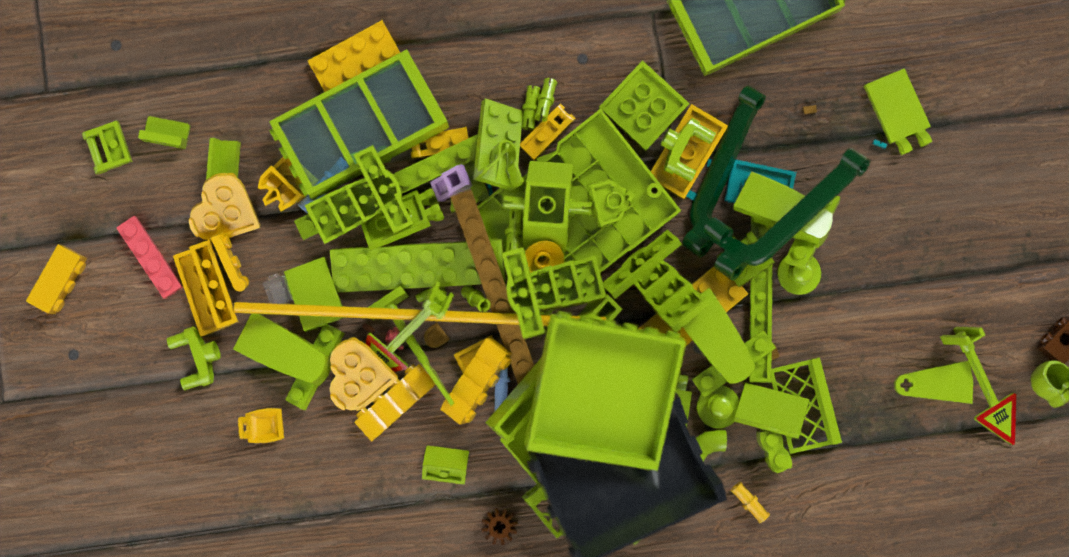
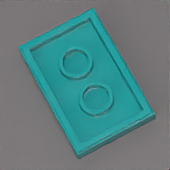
M736 159L729 175L724 201L735 204L751 171L777 181L791 189L794 187L796 172Z

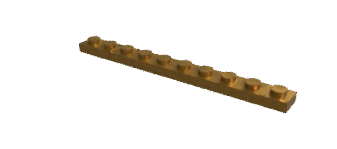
M468 189L451 195L453 206L483 289L491 303L492 313L516 314L509 304L506 285L472 190ZM496 324L504 347L512 352L510 357L512 360L511 366L519 384L534 367L525 339H523L520 325Z

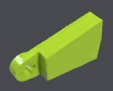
M968 360L901 374L894 381V389L902 396L973 404L971 365ZM904 379L911 383V387H907V391L900 386V383H904Z

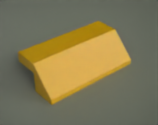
M211 240L190 246V250L173 255L200 337L218 332L238 322Z

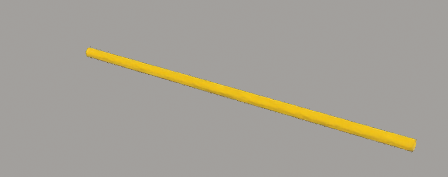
M234 303L235 313L413 320L422 311L417 309ZM447 311L440 320L434 315H430L425 320L520 325L518 316L514 313ZM541 315L543 325L548 326L550 315Z

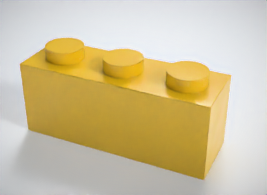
M58 244L26 302L48 314L60 312L65 304L64 298L75 287L74 281L76 277L84 271L87 258L66 246Z

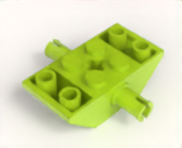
M530 161L524 197L504 196L505 202L513 203H503V209L523 210V248H528L536 242L549 241L557 244L562 251H567L569 216L571 214L591 216V209L582 208H592V202L573 201L571 198L573 164ZM547 200H550V203L553 204V208H550L549 211L542 207V204H545Z

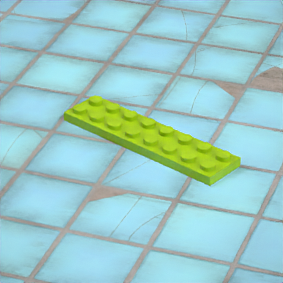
M490 239L504 282H506L505 265L502 256L503 240ZM466 241L389 245L378 247L372 251L369 247L330 250L332 278L337 293L392 290L399 286L403 289L432 287L437 281L441 283L439 287L482 284Z

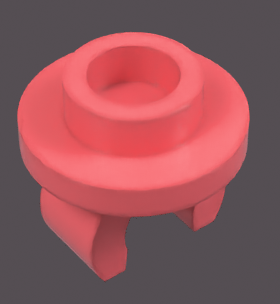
M397 327L388 330L385 337L387 345L400 333ZM401 344L397 349L403 350V344Z

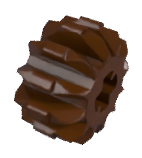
M495 508V516L488 511L486 514L490 520L482 519V523L489 526L482 527L481 531H489L485 539L488 540L493 536L492 544L495 545L498 538L501 545H505L504 537L511 542L513 538L509 533L517 534V530L511 527L518 525V521L510 522L514 514L511 513L506 517V508L503 509L502 514H499V509ZM497 521H502L501 524H505L501 532H498V528L495 530L493 527L496 526Z

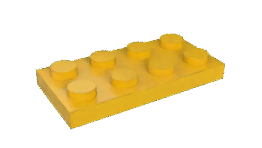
M383 20L311 58L308 60V63L324 92L399 54L400 51Z
M693 104L690 105L675 131L680 133L687 122L694 118L700 121L702 126L716 132V135L710 144L693 135L679 158L680 162L696 170L692 181L689 182L675 173L670 174L664 170L670 151L664 148L651 170V173L663 188L683 200L728 125Z

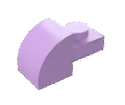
M457 165L430 182L438 202L450 198L451 195L472 187L464 165Z

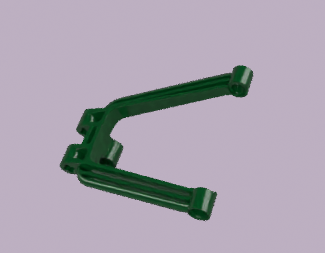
M749 85L744 87L739 94L738 101L740 103L730 120L692 202L689 220L693 228L685 235L682 241V245L698 257L706 255L714 243L724 249L725 252L717 258L714 267L730 280H736L747 265H760L769 260L841 193L856 176H862L870 165V159L849 148L842 155L839 164L755 243L747 245L732 237L733 230L717 218H712V213L752 121L766 99V95Z

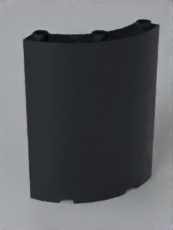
M676 392L674 394L658 471L527 451L530 460L527 461L532 473H536L549 504L546 507L551 519H556L569 545L567 550L570 557H605L727 501L723 482L710 464H704L700 456L703 452L695 436H690L685 424L689 422L681 399Z

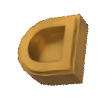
M438 322L429 327L424 334L425 343L432 348H438L450 340Z

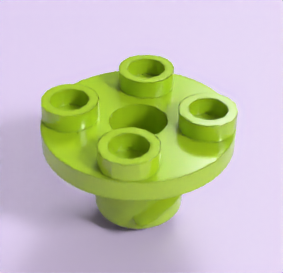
M785 256L779 263L777 270L780 285L786 292L795 295H803L813 291L821 278V268L817 260L812 256L807 269L803 270L785 263Z
M722 385L706 397L700 394L696 410L700 419L706 425L718 429L725 428L734 423L740 401L732 389Z

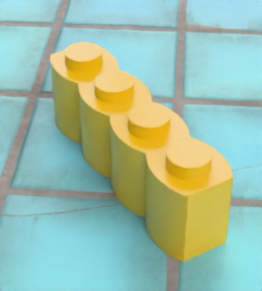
M487 338L449 394L455 404L451 406L445 400L440 410L460 425L470 423L476 416L475 410L477 406H481L488 397L486 393L489 388H493L498 383L500 371L502 369L505 370L510 365L512 352L493 338Z
M413 363L404 371L406 376L402 380L397 379L389 386L390 390L385 395L381 393L372 401L374 403L373 406L368 410L365 407L355 415L358 419L354 423L371 442L436 385L421 364L416 366Z

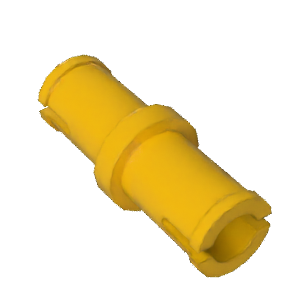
M741 481L731 488L730 491L742 502V507L745 510L748 509L759 523L764 522L769 517L770 513L757 501V496L752 495Z

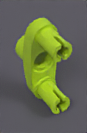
M694 118L687 122L680 133L669 128L661 142V146L670 150L664 170L670 174L675 173L689 182L695 176L696 170L681 163L679 158L690 137L694 135L710 144L716 135V132L702 126L700 121Z
M193 326L184 329L182 333L166 339L170 349L187 344L190 346L198 372L180 379L183 390L200 385L207 386L213 383L214 372L212 362L221 358L219 347L215 341L205 344L203 338L200 337L199 331Z

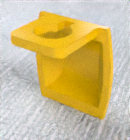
M259 409L246 413L245 417H238L240 439H247L248 443H269L284 439L282 409Z

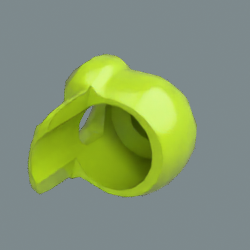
M1047 361L1040 364L1032 372L1030 378L1033 391L1041 398L1047 400L1050 406L1054 408L1063 406L1069 401V368L1059 361Z

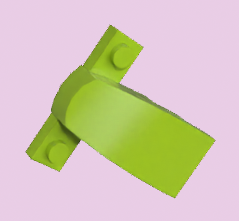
M373 145L353 155L365 178L304 205L324 244L347 233L380 212H383L393 233L414 224L401 200L402 189L399 181L390 171L385 169Z
M751 171L733 207L735 211L754 217V222L772 227L805 195ZM836 196L792 237L795 240L785 258V263L803 270L807 269L816 248H819L829 235L833 222L832 216L840 202V196Z
M669 230L662 233L647 247L645 246L633 253L620 269L603 282L604 289L614 299L634 284L647 303L674 332L679 331L710 305L707 299L697 292L690 282L679 275L674 267L663 261V259L682 245L680 240Z
M523 247L502 253L508 276L507 298L511 308L517 313L523 339L546 334L540 312L607 299L595 255L577 261L571 260L553 267L550 265L530 273Z
M710 288L701 293L710 305L683 327L712 365L691 379L703 397H706L726 382L732 384L745 380L755 368L754 363L776 348L764 330L744 343Z
M251 314L233 350L267 367L296 378L285 400L302 410H306L316 389L330 374L331 353L336 345L341 342L345 333L327 324L322 327L314 344H311L298 334L291 332L263 315Z

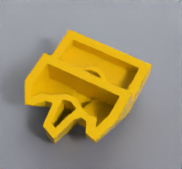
M282 157L274 166L271 165L260 176L258 184L259 189L269 190L262 199L265 206L279 200L278 208L281 212L306 197L299 187V184L302 183L299 176L294 178L289 169V166L292 165L289 158L284 159ZM301 164L312 186L317 185L319 180Z

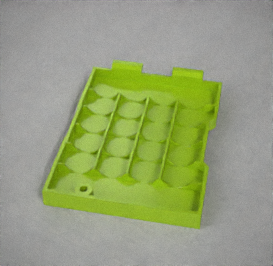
M599 109L561 139L557 144L556 151L542 161L573 164L571 190L573 201L589 202L588 195L590 194L587 185L606 179L614 181L635 194L622 220L617 223L598 227L596 217L593 216L592 211L591 216L571 214L569 216L567 251H562L564 253V263L595 255L601 273L681 212V209L602 109ZM528 173L522 177L524 179L523 184L513 191L499 188L477 206L489 240H503V253L505 252L507 238L505 229L508 228L509 210H512L503 209V203H513L505 202L504 196L524 197ZM652 188H657L656 194L651 192ZM547 200L545 204H542V207L549 211L550 208H553V204L550 203V200ZM523 213V215H522V221H521V230H522V231H523L524 213ZM523 232L519 240V248L523 247ZM555 310L543 311L540 313L541 315H550Z

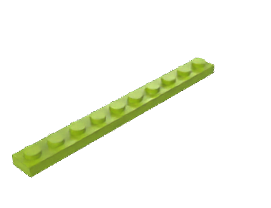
M478 134L394 173L393 175L400 183L402 194L441 176L442 173L457 165H464L475 160ZM309 214L294 221L303 240L319 233Z

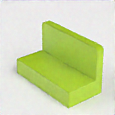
M149 116L145 131L140 130L138 138L144 142L186 149L190 125L188 123Z
M210 138L206 180L219 173H234L238 178L241 142Z
M426 446L422 479L465 485L469 451Z

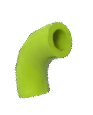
M726 430L708 431L696 437L703 452L700 455L703 462L713 452L726 451Z

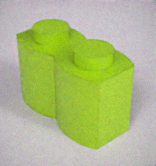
M764 429L756 431V439L761 449L765 451L764 456L768 467L775 473L792 468V459L788 451L783 447L782 435Z

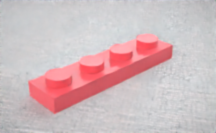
M136 216L131 217L116 227L163 299L168 298L183 288V285Z

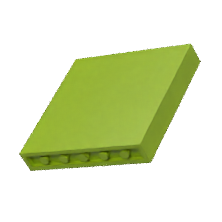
M558 312L557 315L551 314L524 441L526 449L658 471L686 340L680 336V333L674 331H667L664 334L659 333L658 329L652 327H645V330L637 329L636 325L629 323L619 326L615 325L614 321L602 319V322L593 321L592 317L583 315L580 318H573L571 314L566 312Z

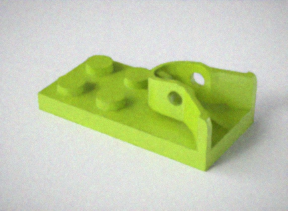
M486 98L481 102L474 180L510 191L523 184L524 179L518 167L523 118L522 110Z

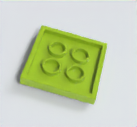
M642 60L599 106V109H602L608 118L646 152L690 103Z

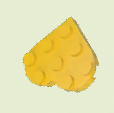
M234 173L215 174L204 182L201 194L202 201L191 209L189 218L190 229L196 237L199 236L204 240H211V237L223 232L224 236L230 238L260 228L259 220L245 186Z
M352 337L340 342L331 353V370L335 376L330 384V398L342 410L359 411L365 408L398 379V376L368 345L357 338Z

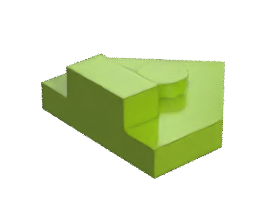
M610 179L587 185L590 194L588 195L589 202H592L591 209L593 216L596 217L598 227L620 222L635 194Z

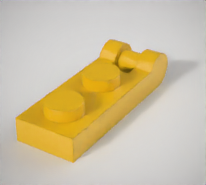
M559 104L548 115V120L541 122L520 143V148L535 161L576 118L572 114L569 115L565 111V107ZM558 116L563 120L560 125L554 120Z
M467 127L442 131L421 142L426 143L427 149L421 150L420 144L412 147L411 158L415 160L430 157L468 139Z
M223 232L211 237V240L233 288L238 292L245 290L249 285V279L241 274L239 269L241 264L238 257L232 254L230 249L232 244L229 237L224 236Z

